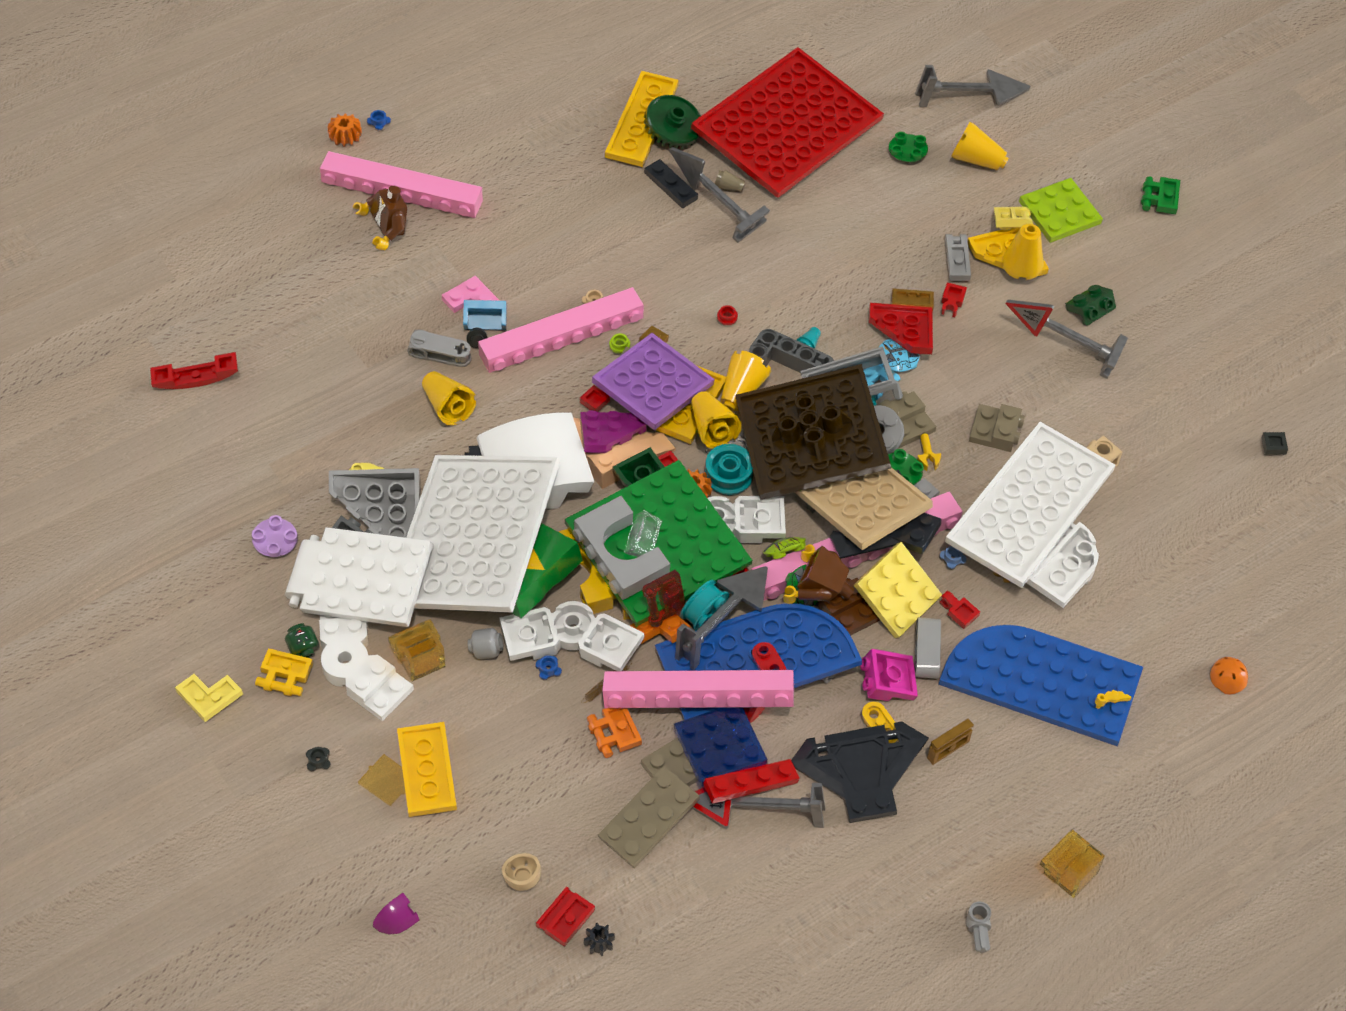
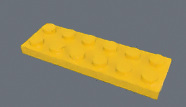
M641 71L605 150V158L643 167L656 138V135L652 139V134H648L649 127L645 129V111L650 102L656 97L675 95L679 80Z

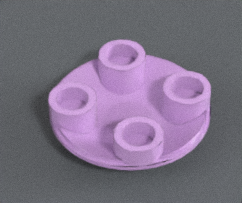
M273 515L269 519L262 521L252 531V543L255 549L268 557H280L288 554L293 550L298 539L295 527L279 515Z

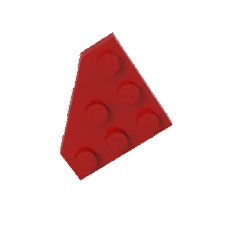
M870 303V324L910 353L932 355V307Z

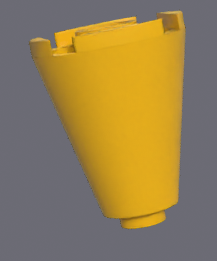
M969 122L951 155L954 159L998 170L999 167L1004 168L1009 159L1006 157L1007 152L972 122Z
M1025 224L1020 228L1003 256V269L1013 278L1025 277L1026 280H1031L1042 272L1044 266L1043 249L1039 227L1034 224Z
M734 351L725 379L720 401L732 412L739 411L735 395L757 390L771 373V367L768 365L766 368L763 365L764 360L747 351H741L740 354Z
M436 371L428 373L423 378L422 387L439 419L446 425H457L455 422L459 420L465 421L473 413L476 406V401L474 400L475 393L469 387Z
M702 391L692 398L691 405L700 440L706 447L713 449L719 445L728 444L732 438L735 440L739 436L742 423L738 416L713 395Z

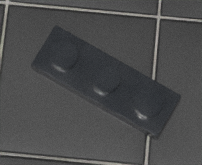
M661 159L644 168V174L682 209L698 200V193Z

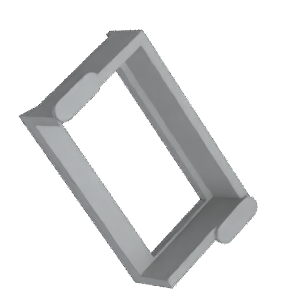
M883 346L800 371L802 378L860 364H862L863 369L883 364L888 380L869 385L871 396L892 390L895 399L899 400L903 397L899 383L894 379Z

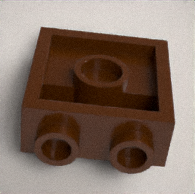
M846 578L845 582L854 587V584L859 579L855 578L851 580L850 578ZM856 588L848 599L838 594L830 602L818 601L819 609L838 620L850 636L880 621L879 617Z

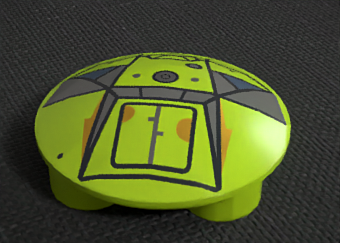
M785 537L779 539L763 550V554L766 557L773 556V559L786 556L787 551L793 550L796 552L805 549L806 538Z

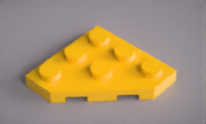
M1012 227L1010 230H997L969 237L967 243L976 259L1003 269V256L1021 227ZM1045 261L1042 272L1038 276L1048 274L1049 268Z

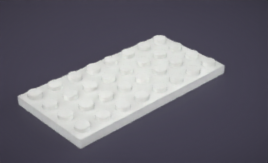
M1039 422L949 532L945 542L1022 588L1114 471L1115 464Z

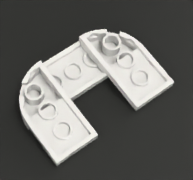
M1078 522L1077 525L1072 523L1026 582L1062 608L1065 607L1085 583L1088 584L1095 572L1099 553H1097L1095 545L1096 540L1089 529L1081 522Z

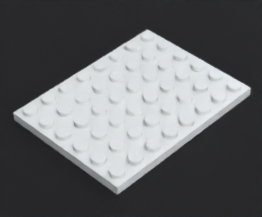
M435 455L406 537L431 541L433 545L414 608L513 612L560 464L558 457Z

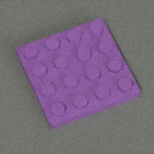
M651 333L592 377V383L655 430L691 403L692 398L697 393L706 391L713 386L714 378Z

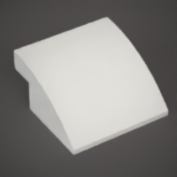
M550 413L530 416L497 426L477 436L482 456L558 457L560 464L546 509H559L568 492L588 493L594 483L572 413Z

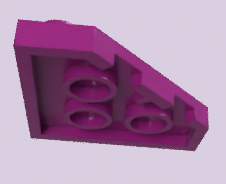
M593 410L580 412L584 452L606 453L612 450L613 445H622L631 440L632 435L635 433L642 434L646 432L647 424L631 412H597Z

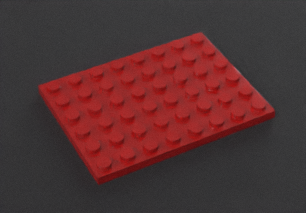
M797 47L692 122L691 129L775 197L779 198L881 121L884 113Z

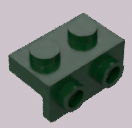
M1100 285L1090 286L1088 290L1075 295L1073 299L1065 303L1067 311L1081 315L1083 325L1085 326L1090 325L1116 308L1113 290Z

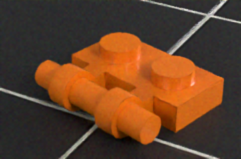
M627 708L602 709L604 718L597 720L595 714L587 717L589 722L588 728L591 734L595 735L597 748L603 753L605 758L613 755L611 747L617 745L619 752L642 745V739ZM605 728H609L611 735L605 737L603 733Z

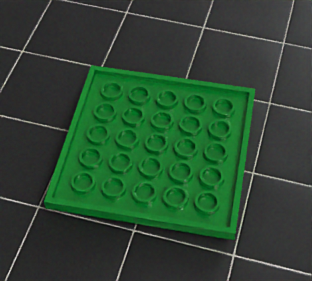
M680 460L565 518V525L574 536L575 519L622 496L633 511V524L608 537L604 543L606 550L618 559L631 560L659 547L669 561L670 572L667 577L624 600L621 599L618 593L614 594L636 627L689 599L707 581L713 579L717 584L718 580L730 577L752 565L753 561ZM578 542L586 554L585 546L582 542ZM590 559V561L598 571L597 563L594 559ZM601 575V577L604 579V581L606 582V584H607L608 587L610 588L609 580L607 579V577H606V576L603 577V576Z

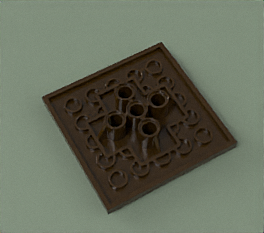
M862 364L735 395L760 500L891 469Z

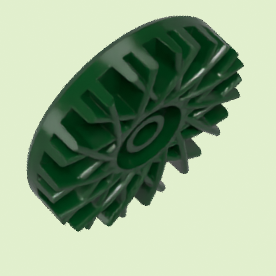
M662 95L653 99L648 105L644 115L645 129L649 127L648 134H652V139L656 135L658 137L657 143L662 142V146L665 143H669V148L674 147L677 149L678 146H681V149L684 147L687 149L690 144L696 143L700 136L691 129V123L701 117V115L688 100L675 95Z

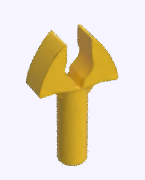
M922 434L920 439L924 454L918 455L917 460L923 464L924 470L927 471V460L930 459L934 464V470H936L940 463L941 453H933L929 435Z

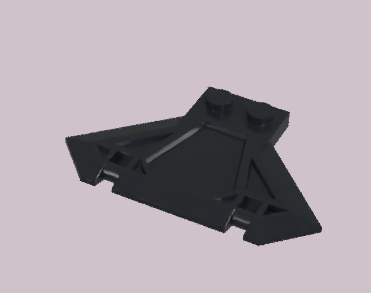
M924 512L863 550L842 532L833 531L830 539L840 559L893 547L900 542L907 549L923 554L940 528L942 519Z
M900 721L895 722V729L886 731L885 725L824 735V743L816 744L815 737L808 738L791 761L795 769L814 781L822 783V786L845 799L850 823L897 815L892 790L926 744L929 737ZM897 739L898 742L889 743L888 740ZM828 752V755L819 756L818 753Z

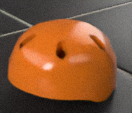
M1223 657L1212 666L1210 679L1212 684L1223 693L1229 695L1236 694L1246 688L1248 671L1240 660L1233 657Z

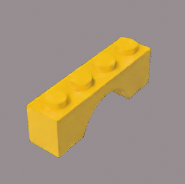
M569 529L559 531L561 534L576 541ZM578 543L583 559L580 565L584 566L590 573L589 578L580 585V599L582 603L588 605L592 609L593 614L613 609V599H616L615 595Z

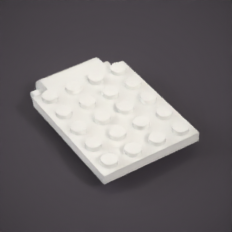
M325 527L321 541H319L320 538L318 536L311 535L310 540H303L301 542L285 592V596L290 599L289 606L297 608L299 601H302L300 610L303 613L409 627L433 546L431 541Z

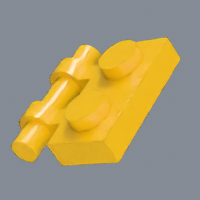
M268 648L260 667L261 672L266 673L267 676L266 678L257 677L255 685L263 687L266 691L276 690L283 692L284 695L290 697L292 695L301 696L303 687L295 686L297 681L306 683L313 666V659ZM278 676L286 678L287 681L286 683L275 681V679Z

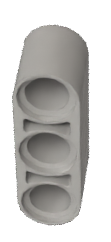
M917 617L915 677L938 679L940 673L941 619Z

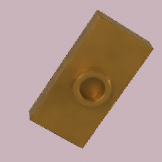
M892 288L891 304L932 307L933 310L934 291Z

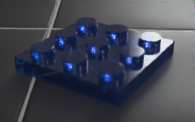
M722 707L674 723L676 735L701 787L704 786L703 783L706 778L767 764L768 759L742 707Z

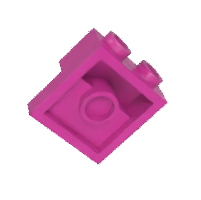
M871 649L862 658L860 669L865 671L862 687L864 691H867L868 698L889 702L892 697L913 701L918 697L913 656Z

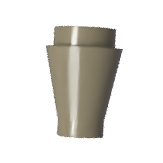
M719 170L715 184L720 189L742 192L745 183L744 180H741L727 170Z

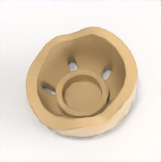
M527 853L517 854L505 861L502 866V874L509 887L517 891H526L538 883L541 877V866L536 856Z

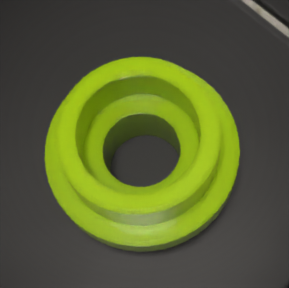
M618 333L610 339L609 347L613 352L621 354L626 347L630 348V340L625 334Z

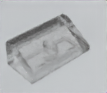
M645 510L636 514L624 553L639 557L653 550L662 520Z

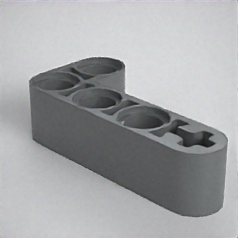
M772 329L762 330L749 348L750 353L764 360L763 365L765 367L773 360L799 373L802 370L834 361L831 356Z

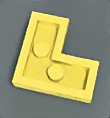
M195 674L175 687L176 692L204 722L243 695L242 689L228 675L210 688Z

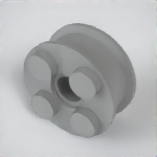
M876 405L874 406L879 425L885 427V432L882 436L887 453L890 454L901 445L904 438V426L894 410L886 406Z

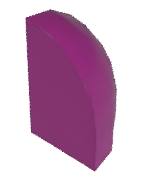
M402 892L377 914L373 921V927L379 932L388 935L399 934L417 923L419 917L417 912L414 913L408 906L410 901Z

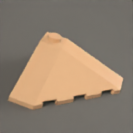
M573 418L583 446L580 419ZM644 432L642 434L635 433L632 435L631 440L622 445H613L612 450L606 453L585 452L593 478L604 489L620 480L612 469L614 465L651 447L657 457L668 451L674 452L676 448L664 433Z

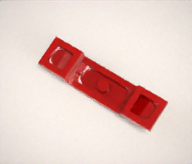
M236 352L216 355L213 362L173 369L172 364L151 367V385L154 388L186 389L221 381L238 372Z

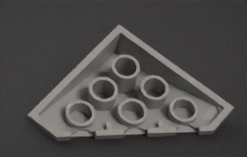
M419 468L329 471V494L347 506L346 509L357 520L361 519L374 534L406 538L421 497Z

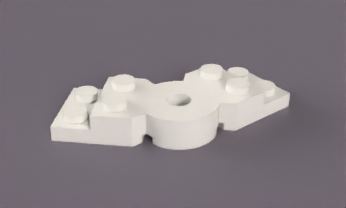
M739 496L733 504L726 497H708V500L740 543H762L763 538H785L784 496H776L760 500V496Z
M578 601L562 603L556 607L554 613H551L550 609L543 607L530 610L523 618H519L514 614L500 617L510 661L533 656V660L541 659L544 656H554L563 648L566 650H579L581 658L599 667H602L604 664L616 671H622L644 639L643 632L605 613L599 614L595 618L592 609Z
M320 615V641L323 650L321 663L325 678L335 686L343 687V685H346L347 696L383 721L414 690L413 684L396 673L395 667L379 655H368L366 649L368 646L367 621Z

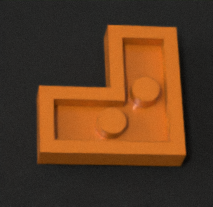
M671 609L637 627L634 623L629 625L644 633V639L641 644L660 633L671 643H675L677 629L682 624L690 628V625Z

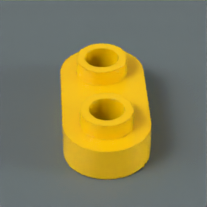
M869 702L863 707L862 718L867 727L885 725L886 731L895 729V721L881 703ZM876 714L878 717L871 718L870 715ZM897 739L888 740L889 743H895L897 741Z

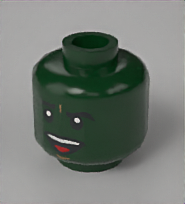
M300 623L287 630L285 642L290 654L310 658L315 654L314 651L318 648L319 642L311 626Z

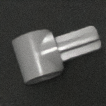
M977 901L969 908L966 925L969 931L973 932L975 950L984 953L990 950L988 931L991 929V908L988 904ZM973 915H981L984 919H976Z

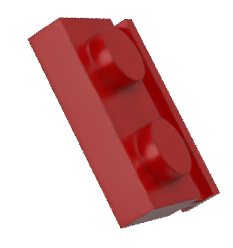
M566 886L538 919L536 927L538 929L541 928L545 931V934L565 947L595 911V906L576 892L573 893Z

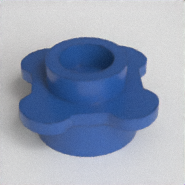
M382 110L373 111L370 117L367 118V123L373 125L376 130L383 129L386 124L391 122L390 117H386V113Z
M544 656L536 661V668H539V676L543 680L548 679L550 676H559L562 673V669L558 667V659L555 656Z

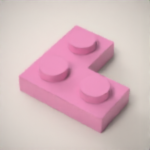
M476 276L442 294V301L454 313L464 308V300L500 301Z

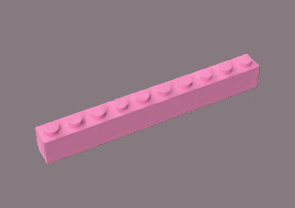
M949 491L931 498L933 507L925 512L942 519L941 526L936 534L945 529H953L962 516L963 511ZM830 538L813 544L815 550L824 546L827 550L836 552ZM893 547L843 558L841 561L848 568H854L864 561L878 558ZM805 549L751 568V570L764 566L768 567L764 601L775 599L780 594L785 593L787 585L786 576L798 567L808 563L801 559V552L805 551Z

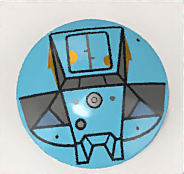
M888 339L879 346H883L893 374L917 367L919 354L910 353L894 340Z

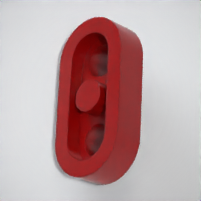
M761 642L754 646L752 650L753 661L759 670H786L785 664L772 644ZM767 651L766 654H761L760 652Z

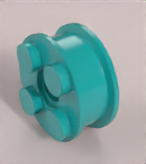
M722 444L709 452L706 458L705 472L707 478H711V488L713 490L731 496L743 492L750 486L753 480V467L748 450L736 444Z
M713 579L704 583L689 598L681 610L680 618L691 622L694 625V631H697L729 598V593L719 590L715 586L716 582Z

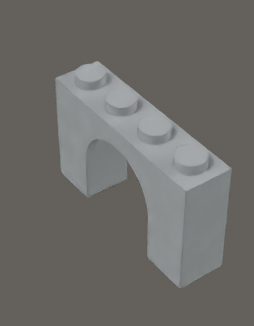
M619 496L575 519L573 534L576 540L582 542L585 546L587 556L595 560L599 573L603 577H607L613 593H618L621 599L624 600L667 577L670 572V563L659 547L631 560L618 559L606 550L604 543L608 537L633 524V511L623 497Z

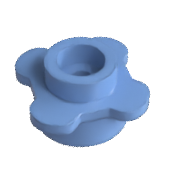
M952 546L947 547L945 551L940 553V558L945 560L947 567L950 569H954L960 563L964 564L967 560L961 551Z

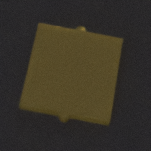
M385 754L373 766L370 765L368 767L369 770L358 781L359 785L389 806L401 794H405L402 766Z

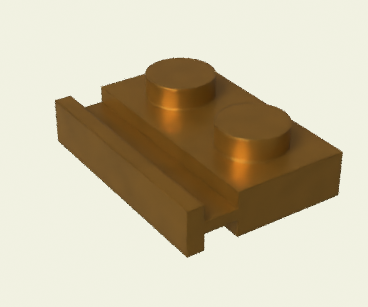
M968 718L931 741L927 759L932 765L970 742L973 731L971 728L974 727V724Z

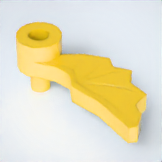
M1115 690L1107 691L1106 694L1100 693L1095 699L1096 708L1099 709L1108 702L1130 701L1131 696L1124 694L1122 691L1117 692Z

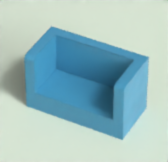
M464 300V330L478 327L483 330L507 331V302Z

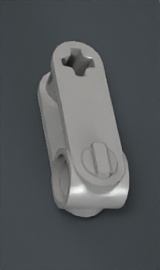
M420 329L414 330L410 337L407 352L413 357L457 367H466L471 362V349L466 341Z

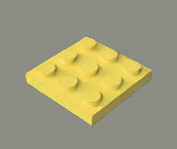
M902 542L897 543L854 584V587L894 638L900 637L917 620V617L923 615L942 596L941 592Z

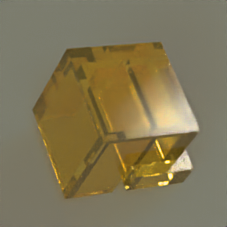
M431 619L388 637L390 646L412 682L446 667L444 647L440 642L441 637Z
M1071 829L1041 860L1040 865L1045 869L1044 874L1072 898H1075L1099 873L1105 855Z

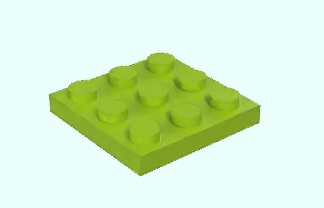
M1072 178L1024 194L1019 198V203L1022 207L1029 208L1031 219L1050 243L1102 224L1103 218Z

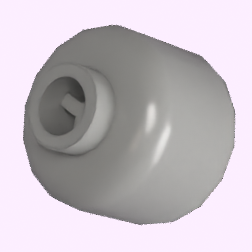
M494 628L475 630L472 633L471 639H468V650L470 653L473 652L477 659L494 658L499 655L500 651H503V637Z

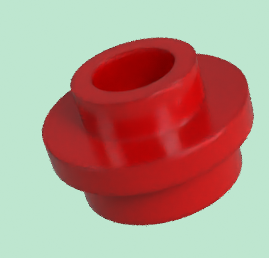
M730 305L721 307L717 312V320L723 325H732L738 319L737 311Z

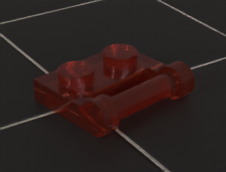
M676 570L655 579L642 588L650 613V617H648L649 624L652 627L662 625L663 620L680 612L686 604L681 577ZM657 591L659 594L661 607L663 608V610L658 611L657 601L655 597Z

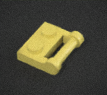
M994 207L996 228L1010 230L1012 227L1033 224L1030 218V210L1027 207Z

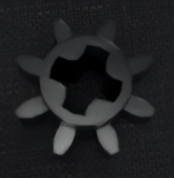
M596 923L592 929H586L588 937L584 938V945H590V954L595 952L603 956L607 949L613 950L611 942L615 940V933H609V925L604 927Z

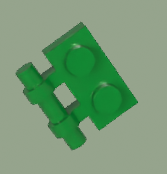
M1146 177L1142 188L1144 195L1141 197L1142 209L1149 211L1151 205H1157V212L1176 215L1181 180L1160 177L1159 182H1154L1153 177ZM1152 192H1158V195H1152Z

